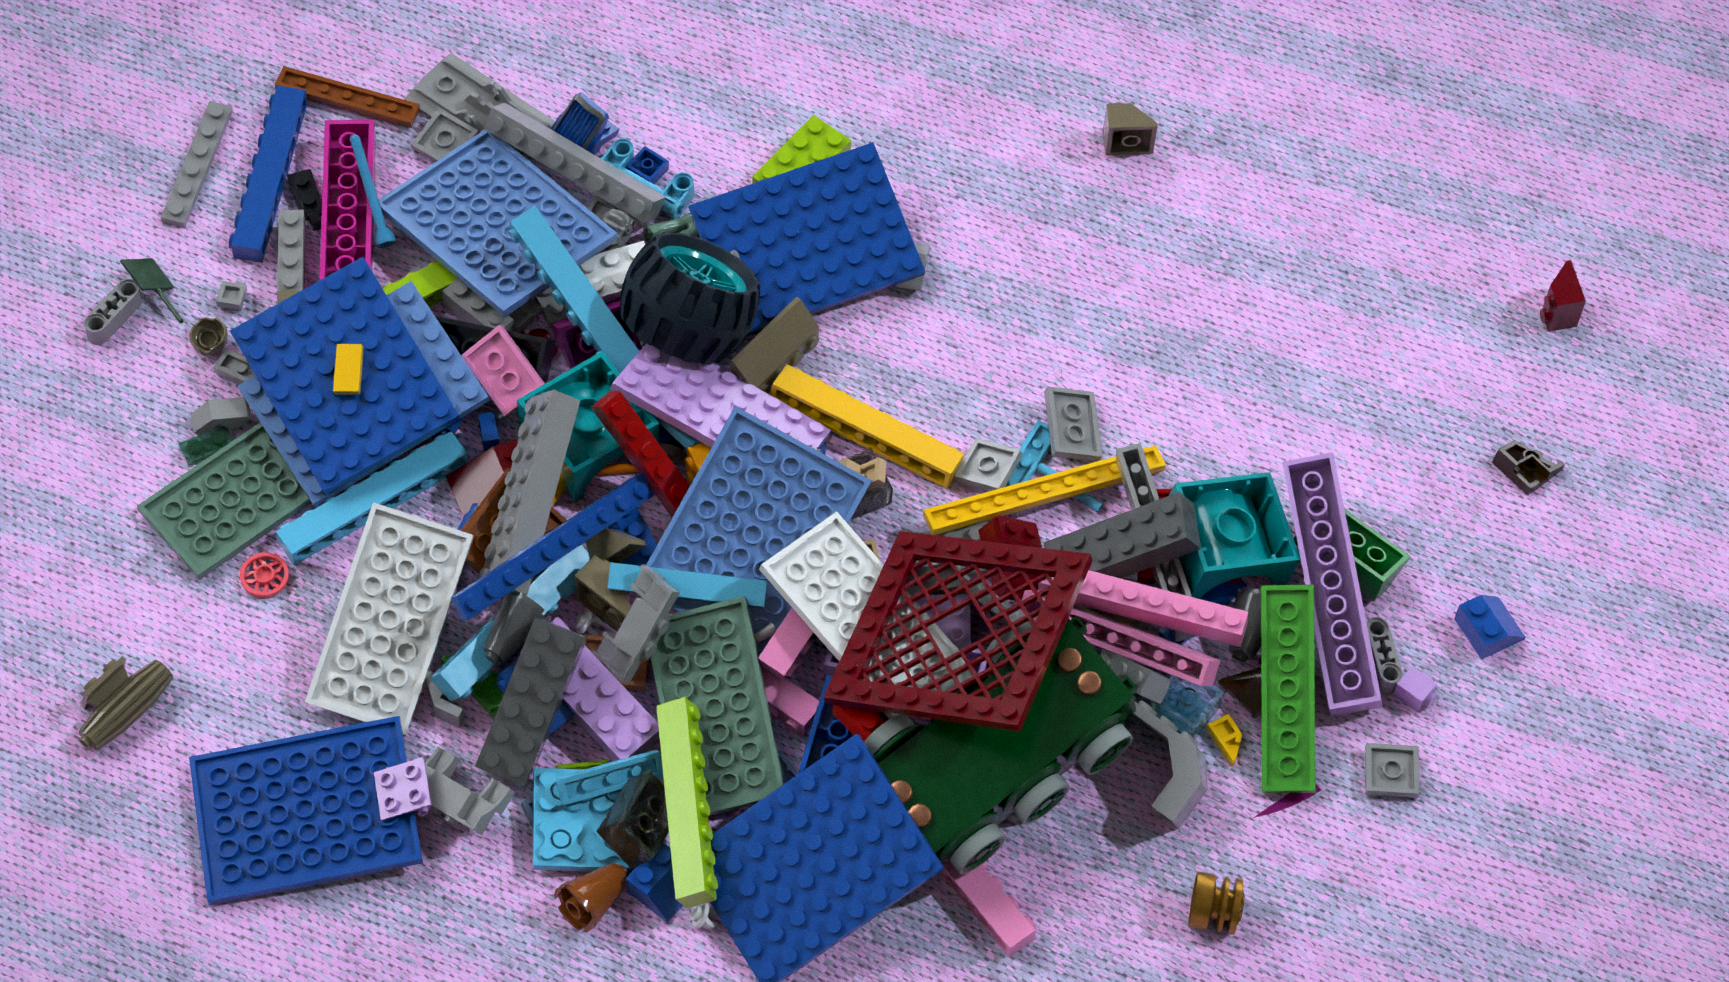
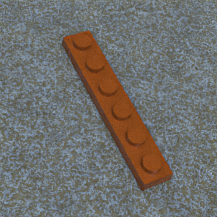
M283 66L275 83V90L277 85L304 89L309 100L412 128L420 111V104L286 66Z

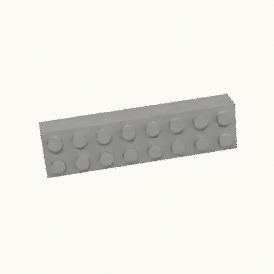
M551 390L530 397L524 409L526 413L524 423L521 424L518 430L519 441L517 447L512 452L511 460L513 462L511 470L505 477L506 488L504 495H502L498 503V517L491 528L493 535L490 544L485 550L484 556L486 560L484 567L478 575V579L544 536L580 400L556 390ZM532 578L515 588L512 594L518 596L519 593L528 595Z

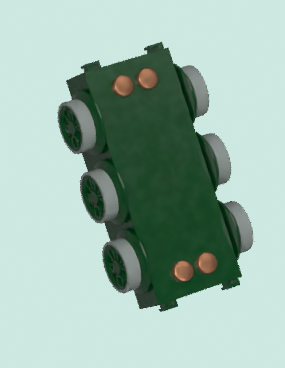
M1077 615L1070 620L1068 618L1020 732L931 719L927 726L923 724L915 726L907 715L899 714L879 726L864 741L941 863L951 862L961 875L978 868L1002 847L1006 841V836L997 825L1007 817L1015 813L1025 825L1040 819L1051 811L1069 792L1070 786L1061 777L1062 774L1076 763L1088 775L1095 774L1118 758L1133 740V736L1123 726L1126 718L1136 711L1135 696L1133 694L1138 692V687L1128 676L1122 680L1119 679L1082 635L1087 633V627ZM1029 621L1016 627L1019 634L1033 628ZM1012 630L999 636L1002 643L1016 637ZM996 639L991 642L987 652L999 646ZM1019 642L1007 648V651L1011 656L1021 651L1023 647ZM1003 651L991 657L995 664L1007 658ZM1008 664L997 671L1003 677L1014 671L1011 664ZM968 669L956 677L961 683L973 675ZM993 673L990 677L986 676L980 680L986 686L996 681L997 678ZM950 679L939 686L945 692L956 686L953 679ZM975 682L964 688V691L967 695H970L981 688ZM1000 685L988 693L991 698H995L1005 691Z

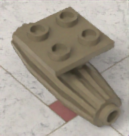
M122 656L118 661L111 660L103 668L102 671L104 673L98 679L93 677L84 686L83 689L85 691L82 694L81 707L84 709L89 705L97 707L79 730V735L81 736L79 741L86 749L99 750L124 733L155 704L173 679V675L164 664L155 659L128 677L125 669L126 659Z

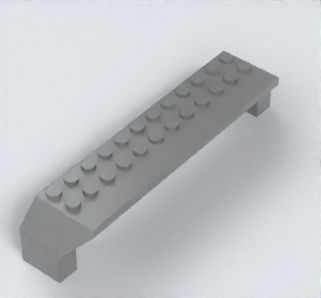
M936 564V565H933V566H934V568H937L938 566H940V565H942V564ZM929 566L915 570L918 577L931 571ZM950 567L939 573V576L943 580L955 573ZM910 574L907 583L914 580L912 574ZM968 575L962 576L965 583L971 579ZM935 576L922 582L925 589L938 583ZM959 579L946 585L949 592L962 586ZM979 583L969 589L974 595L986 587ZM919 585L907 590L911 596L922 591ZM940 588L929 595H945V592ZM990 594L977 600L981 607L993 601ZM1006 601L1001 603L1004 610L1010 608ZM995 606L988 610V612L995 616L1000 613V610ZM1016 611L1008 616L1014 622L1025 615L1020 611ZM1003 618V619L1000 620V621L1003 622L1005 625H1008V623H1007V621L1005 620V618ZM1140 700L1139 703L1135 702L1136 711L1131 716L1169 743L1173 777L1151 806L1160 815L1180 828L1208 791L1206 757L1197 748L1199 743L1196 739L1185 731L1181 734L1176 732L1178 728L1173 722L1163 715L1160 719L1157 718V713L1154 709Z

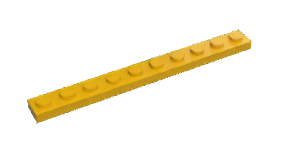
M1157 446L1144 448L1143 451L1151 474L1165 471L1166 464ZM1115 456L927 508L923 511V517L931 534L936 535L990 520L997 515H1008L1122 483Z

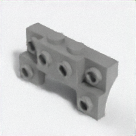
M647 565L640 566V569H642L635 583L629 586L642 598L635 599L617 634L614 636L610 632H604V639L597 651H593L595 657L602 661L611 674L622 682H630L642 660H648L655 653L658 640L669 627V621L672 617L669 611L680 593L666 583L663 576Z
M437 746L433 754L425 762L432 805L429 810L437 815L443 812L446 814L443 818L455 826L462 823L482 835L495 812L502 815L515 791L491 778L484 790L477 795L450 779L460 759Z

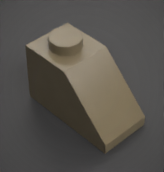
M608 527L586 541L590 558L596 555L601 560L605 559L610 563H621L647 546L644 540L621 530L608 529Z

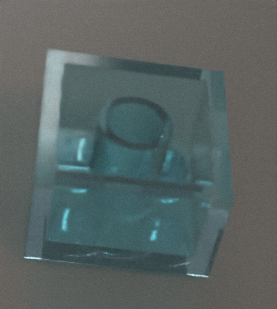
M1172 675L1169 678L1172 682L1162 703L1159 704L1151 701V707L1157 713V718L1160 719L1163 715L1173 722L1178 728L1176 732L1181 734L1185 731L1196 739L1221 707L1224 691L1214 685L1200 686Z

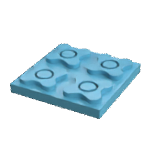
M534 768L533 870L592 872L608 864L616 863L623 865L628 873H631L641 863L640 784L563 805L560 801L556 777L585 769Z

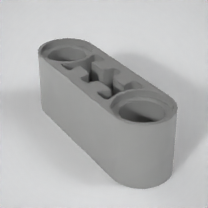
M133 279L120 281L85 318L84 327L87 338L92 344L101 345L107 342L141 306L142 296L140 288Z
M1372 617L1367 622V628L1380 694L1390 695L1394 692L1397 682L1402 679L1403 672L1387 621L1380 617Z

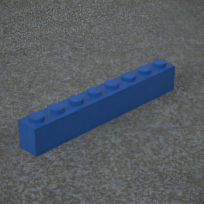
M277 85L275 95L271 94L270 112L265 114L263 122L265 130L263 134L259 135L258 154L254 153L253 171L252 174H248L246 180L247 192L241 196V213L236 214L234 223L236 230L229 238V248L232 249L233 258L263 263L308 104L306 90Z

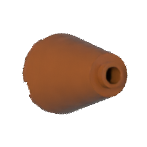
M611 863L560 885L554 893L555 900L559 897L561 905L558 906L560 913L577 930L582 927L585 928L584 932H589L597 925L626 888V878L629 876L627 869L621 864Z

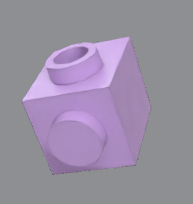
M1411 666L1402 679L1397 682L1393 695L1419 713L1424 706L1429 708L1436 699L1434 692L1437 683L1428 674L1421 673Z

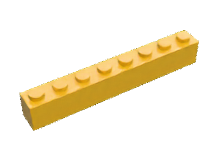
M788 364L772 384L771 396L811 419L820 422L831 429V431L946 489L953 481L954 475L963 461L964 453L956 448L950 447L936 440L933 436L927 435L911 425L905 424L889 414L883 413L867 403L861 402L845 392L825 384L822 380H818Z

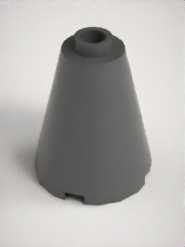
M1242 587V590L1239 588L1236 593L1234 608L1248 612V624L1241 647L1229 644L1228 649L1232 653V658L1241 662L1252 660L1261 648V590L1251 587Z
M514 590L503 597L483 650L486 652L484 656L496 665L499 662L506 663L524 646L535 618H541L548 622L551 621L550 615L545 617L542 614L545 610L542 606L522 593H519L518 596L513 595L512 592Z

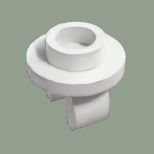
M586 611L584 614H579L574 623V628H576V633L599 635L598 632L591 628V625L598 628L602 625V621L596 617L592 618V613Z
M708 903L694 906L690 914L693 927H703L707 930L715 928L717 923L710 921L708 915H717L714 908L709 907Z

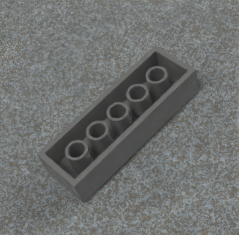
M1180 492L1044 542V548L1088 553L1093 560L1089 568L1090 571L1117 578L1129 576L1201 549L1194 503Z
M534 619L475 767L521 786H528L533 775V769L537 765L588 637L544 619Z

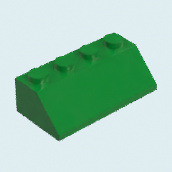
M1345 509L1360 592L1372 601H1375L1389 588L1411 556ZM1295 535L1294 542L1298 546L1297 537Z

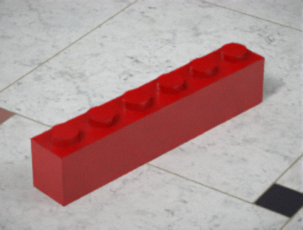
M609 391L591 406V409L639 473H644L651 490L673 518L690 487L623 394L620 391Z

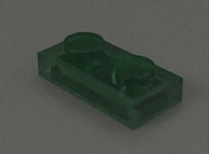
M221 426L180 442L178 445L188 467H192L233 441V438L228 428Z

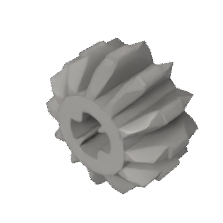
M611 209L605 213L604 218L601 220L617 232L618 240L606 247L605 249L607 250L625 246L634 227L633 217L629 216L628 213Z

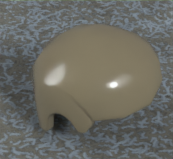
M203 317L193 325L189 333L190 343L198 353L214 355L223 350L228 341L227 328L218 317Z

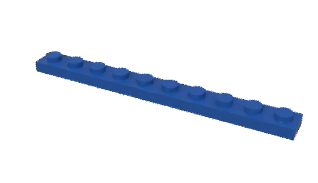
M644 473L636 474L452 596L451 600L461 620L471 619L653 497L654 494Z

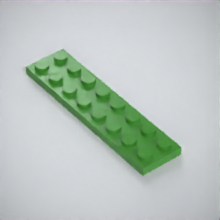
M1314 584L1261 585L1262 793H1316Z

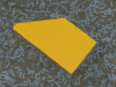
M1226 714L1207 724L1205 729L1232 767L1235 765L1242 733L1231 716Z

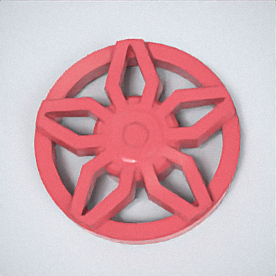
M258 553L244 562L240 570V580L243 588L250 595L257 598H269L285 589L289 580V570L286 562L280 556L273 553ZM263 559H271L275 562L268 565ZM253 563L254 571L245 574L247 568ZM282 569L285 571L284 579L278 575ZM252 576L254 577L253 580H248V579H247V578L252 577ZM274 580H278L281 584L279 585L273 582ZM247 584H255V590L250 588ZM268 585H270L272 588H275V589L268 591V590H269ZM260 586H265L262 592L259 591Z

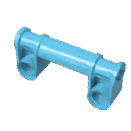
M620 138L613 142L601 159L666 196L661 211L670 215L671 219L679 218L695 196L693 177L689 173L680 172L673 177L663 190L626 169V165L634 158V146L629 139Z

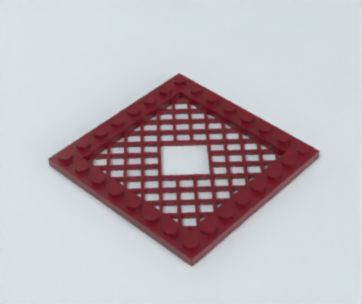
M899 531L823 696L826 704L1020 732L1093 561L1091 555L1088 553ZM932 563H940L942 565L934 568ZM928 564L931 571L918 577L915 570ZM955 565L965 566L966 568L958 571ZM951 567L955 574L942 580L939 573ZM979 568L989 569V571L982 574ZM975 570L978 577L965 583L962 576ZM1003 571L1013 572V574L1006 577ZM999 573L1002 580L989 586L986 579ZM910 574H912L914 580L907 583ZM1027 574L1038 576L1030 580ZM935 576L938 583L925 589L922 582ZM1023 576L1026 583L1013 589L1010 582ZM959 579L962 586L949 592L946 585ZM1047 579L1051 586L1038 592L1034 585ZM982 582L986 588L973 595L969 588ZM919 585L922 591L909 598L905 591ZM1006 585L1010 592L997 598L993 591ZM942 588L945 595L932 601L929 594ZM1031 588L1034 595L1021 601L1017 594ZM966 591L969 598L956 604L953 597ZM902 594L905 600L897 604ZM990 594L993 601L980 607L977 600ZM926 597L929 603L916 610L912 603ZM1014 597L1017 604L1004 610L1001 603ZM950 600L953 606L940 613L936 606ZM1038 600L1042 607L1028 613L1025 606ZM973 603L991 631V634L945 658L927 627ZM909 605L912 612L899 618L896 612ZM997 606L1000 613L988 619L984 612ZM933 609L936 615L923 622L920 615ZM1021 609L1025 616L1012 622L1008 615ZM893 615L896 621L888 625V622L891 616ZM916 617L920 624L906 630L903 624ZM1005 618L1008 625L995 631L992 624ZM1029 621L1033 628L1019 634L1016 627ZM900 626L903 633L890 640L887 633ZM924 630L927 636L914 643L910 636ZM1012 630L1016 637L1002 643L999 636ZM882 636H884L887 642L878 646ZM907 638L910 645L897 652L894 645ZM996 639L999 646L986 652L983 645ZM931 642L934 649L921 655L917 648ZM1020 642L1023 649L1010 656L1007 648ZM890 647L894 654L880 661L877 654ZM979 648L982 655L969 662L966 654ZM914 650L917 658L904 664L901 657ZM1003 651L1007 658L993 665L990 658ZM938 654L941 661L928 667L925 660ZM874 657L877 663L869 667V664L872 658ZM962 657L966 664L952 671L949 663ZM898 660L901 666L887 673L884 666ZM986 660L990 667L977 674L973 667ZM921 663L925 670L911 676L908 669ZM1011 664L1014 671L1001 677L997 670ZM945 666L949 673L935 679L932 673ZM881 669L884 675L874 681H870L867 675ZM969 669L973 676L960 683L956 676ZM905 672L908 679L894 685L891 678ZM994 673L997 680L984 686L980 679ZM928 675L932 682L918 688L915 682ZM953 679L956 686L943 692L939 685ZM977 682L981 689L967 695L964 688ZM1001 685L1005 692L995 698H991L988 692Z

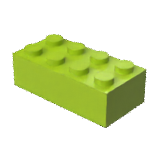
M812 115L752 176V184L851 150V139L815 115Z

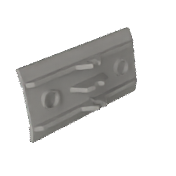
M452 53L443 58L405 98L407 101L420 104V111L430 118L441 108L477 129L479 133L485 130L483 127L491 108L503 103H507L549 129L555 123L553 119ZM512 146L516 151H518L521 155H523L527 160H530V159L532 158V157L529 156L528 154H526V153H524L523 151H521V150L517 149L516 147Z

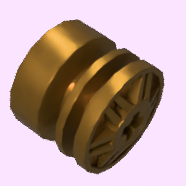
M1197 871L1190 905L1188 927L1206 930L1210 919H1216V932L1221 933L1223 923L1227 921V934L1234 935L1239 921H1241L1244 907L1243 879L1236 878L1233 889H1229L1230 877L1225 876L1221 887H1216L1215 874Z

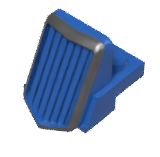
M582 92L572 98L565 111L559 115L551 127V130L594 155L600 151L603 144L615 138L619 132V128L608 120V113Z

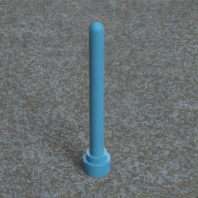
M352 135L350 137L351 145L377 228L374 239L377 248H386L394 245L396 239L390 228L386 227L360 137Z

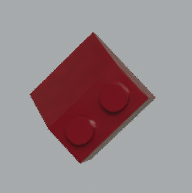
M1571 260L1565 262L1551 283L1547 296L1544 297L1543 308L1540 309V319L1543 324L1546 323L1549 332L1577 327L1586 302Z

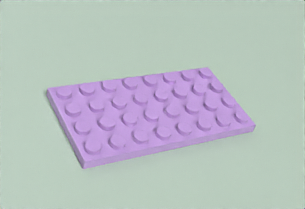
M647 343L613 381L610 388L611 391H620L628 401L711 448L734 406L813 448L819 449L831 429L820 422L811 419L756 386L746 383L715 363L702 365L701 363L686 362L675 356L667 355Z

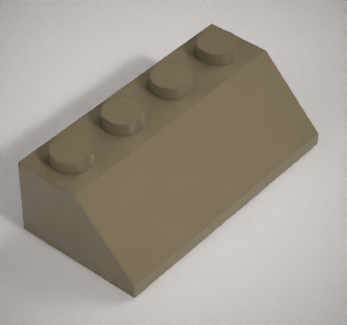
M796 297L731 360V373L768 394L772 384L787 364L790 366L798 365L803 358V354L808 349L812 350L819 342V326L800 298Z

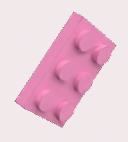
M498 325L461 355L477 380L506 417L518 409L517 400L545 384L502 325Z

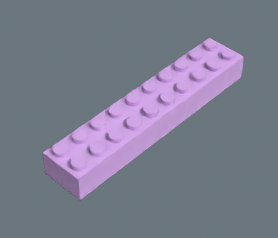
M1330 452L1282 462L1305 584H1314L1315 637L1331 717L1383 707L1334 453Z

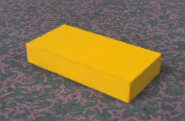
M337 344L333 386L335 395H360L364 351L362 344Z

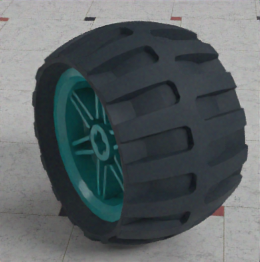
M663 232L661 235L657 234L643 246L628 268L620 297L621 318L627 323L628 328L642 338L645 343L656 347L667 355L675 356L690 363L695 362L702 365L719 364L741 345L753 326L760 299V281L756 279L755 272L749 269L745 262L727 252L726 249L716 246L705 239L689 236L685 233Z

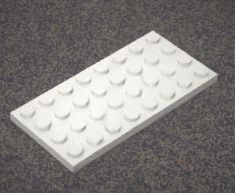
M373 502L305 703L363 722L400 716L403 735H407L452 602L451 597L454 596L474 536Z
M835 512L761 564L759 570L840 662L884 565L839 513ZM905 591L909 598L912 597L907 591ZM902 594L897 604L905 600ZM917 602L912 603L916 610L921 608ZM908 605L896 613L899 618H902L911 613L912 610ZM926 612L920 615L923 622L930 619ZM893 615L891 616L888 625L896 621ZM915 617L903 625L906 630H909L920 623ZM935 623L927 627L945 658L959 651ZM899 626L889 631L887 635L891 640L903 632ZM921 630L910 637L915 643L927 635L924 630ZM882 636L878 646L887 642L884 636ZM906 638L895 644L894 647L898 652L909 646L910 643ZM928 642L917 649L922 655L934 649L931 642ZM889 647L877 655L881 661L894 653ZM913 650L902 656L901 659L906 664L917 658V655ZM938 654L925 660L928 667L941 661ZM874 657L872 658L869 667L877 663ZM962 657L949 663L952 670L966 664ZM895 660L884 666V668L889 673L901 665L898 660ZM921 663L908 669L911 676L925 670ZM944 666L932 674L935 679H938L949 672ZM878 669L867 676L870 681H874L884 674L881 669ZM905 672L891 678L894 685L908 679ZM927 675L915 683L918 688H921L932 681ZM884 712V714H885L889 719H891V718H893V717L899 715V714Z

